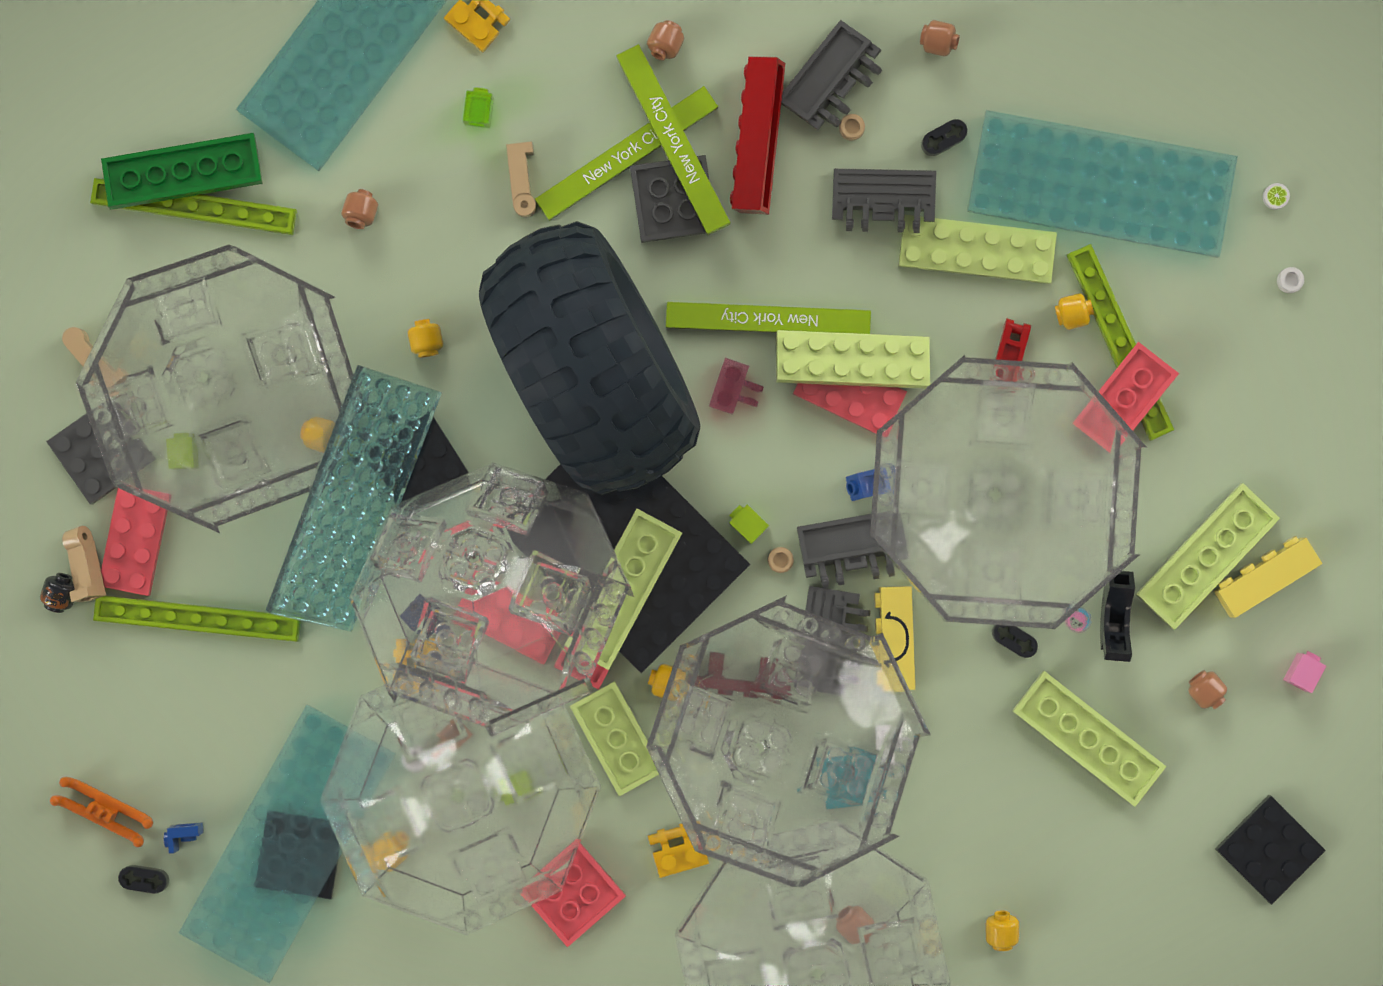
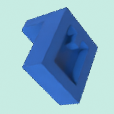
M884 467L846 477V489L851 501L890 492Z
M203 822L176 824L168 827L167 832L164 833V845L166 848L168 847L169 854L179 851V838H181V842L197 840L196 836L204 833Z

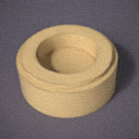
M856 114L844 116L839 124L841 136L849 141L859 139L865 130L863 119Z
M783 547L773 549L768 556L770 568L778 573L787 572L794 562L792 553Z

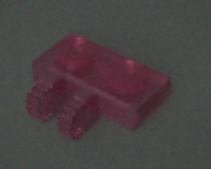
M725 358L709 407L732 415L737 401L757 407L759 402L756 399L740 395L742 386L755 392H762L764 387L745 380L749 365Z

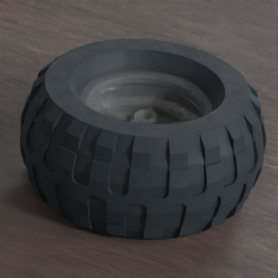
M579 221L564 226L554 225L540 228L511 244L496 259V263L483 272L479 287V301L497 352L540 434L559 463L578 485L601 495L615 490L625 491L639 488L668 473L683 459L685 453L696 446L700 432V421L684 379L633 280L609 242L597 228Z

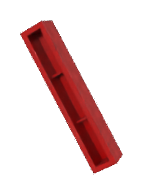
M748 56V64L744 67L746 82L745 89L741 93L743 110L738 120L740 137L735 147L737 164L733 168L734 190L730 194L732 209L739 213L769 215L786 65L778 57Z

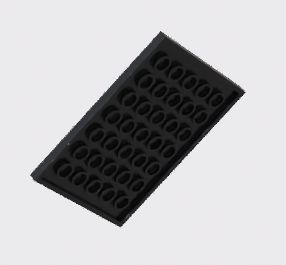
M560 464L497 529L580 613L636 509L682 532L678 543L619 651L642 674L750 566V563L663 476L639 488L625 491L615 490L601 495L578 485Z

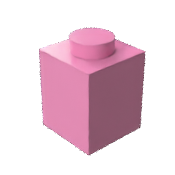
M1309 651L1306 654L1297 653L1283 680L1305 692L1313 693L1326 665L1320 663L1321 658Z

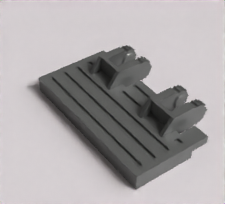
M840 20L782 92L781 104L817 130L824 124L825 121L823 119L838 127L841 123L839 119L825 109L831 104L846 115L851 110L833 94L835 93L844 99L856 84V80L864 86L870 87L873 83L871 79L857 69L862 64L872 73L879 75L882 69L867 58L865 54L875 59L881 52V49L874 45L871 40Z
M834 168L832 220H843V210H847L846 231H852L854 227L853 210H863V219L861 220L862 232H868L869 210H873L872 221H894L895 211H898V232H903L905 229L904 211H914V233H920V212H924V222H935L936 171Z
M898 509L797 527L806 578L817 576L815 565H818L822 588H828L829 585L825 566L828 565L835 566L836 582L839 586L844 585L840 562L844 560L846 571L867 568L866 556H868L873 580L879 579L880 575L876 557L885 556L886 571L889 577L895 576L891 552L894 551L896 562L907 561Z
M809 586L793 684L794 688L844 695L846 684L835 683V680L860 682V677H857V675L837 673L838 664L849 665L855 668L862 667L863 661L839 657V654L851 655L854 634L843 632V629L868 631V626L864 624L845 623L846 613L857 614L862 617L870 616V610L846 607L847 603L858 605L860 594Z

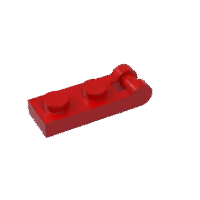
M1006 318L987 387L1011 394L1014 393L1031 330L1030 324L1023 323V325L1014 323V320ZM1011 333L1020 335L1019 341L1011 340Z

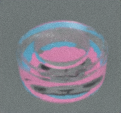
M1073 607L1065 615V624L1073 632L1081 633L1086 631L1092 622L1091 614L1082 607Z

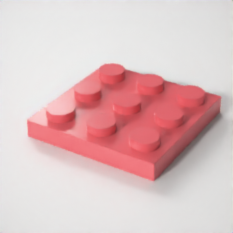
M576 837L517 888L567 948L626 897V894Z

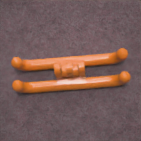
M62 777L59 784L61 787L74 789L95 801L85 807L69 798L55 795L50 798V803L53 806L64 807L130 840L135 847L143 845L144 839L140 834L114 820L118 812L140 822L145 829H149L153 826V820L150 816L71 777Z

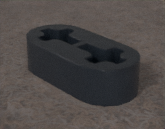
M954 119L930 131L921 142L923 152L929 156H936L961 143L967 135L968 129L966 124L959 119ZM954 125L955 128L960 127L962 129L959 133V138L956 135H952L949 138L946 137V134L952 130L951 126ZM929 138H932L933 140H937L939 138L943 139V141H941L937 145V150H935L933 147H927V144L929 143Z
M1000 621L992 628L993 639L1018 656L1029 658L1037 652L1038 643L1036 639L1012 623ZM1008 626V633L1014 636L1013 639L1003 637L1001 640L999 638L1000 633L997 631L998 628ZM1017 639L1024 642L1029 639V645L1032 647L1031 651H1024L1022 653V647L1015 643Z
M129 865L120 871L118 881L125 889L155 894L162 892L168 887L169 876L161 869ZM133 871L134 876L142 878L130 884L129 879L125 878V875ZM157 874L159 875V880L163 881V884L155 888L154 883L148 882L146 879H152Z

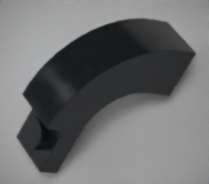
M1107 571L1100 618V647L1104 651V660L1131 662L1130 613L1135 593L1134 573L1130 571Z

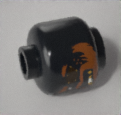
M57 573L56 576H49L44 581L40 600L47 610L62 613L64 610L72 607L74 602H71L69 592L75 589L70 575Z

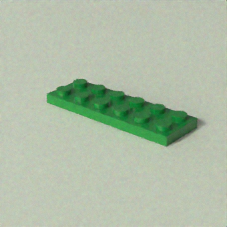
M254 133L101 158L107 203L110 210L263 184Z

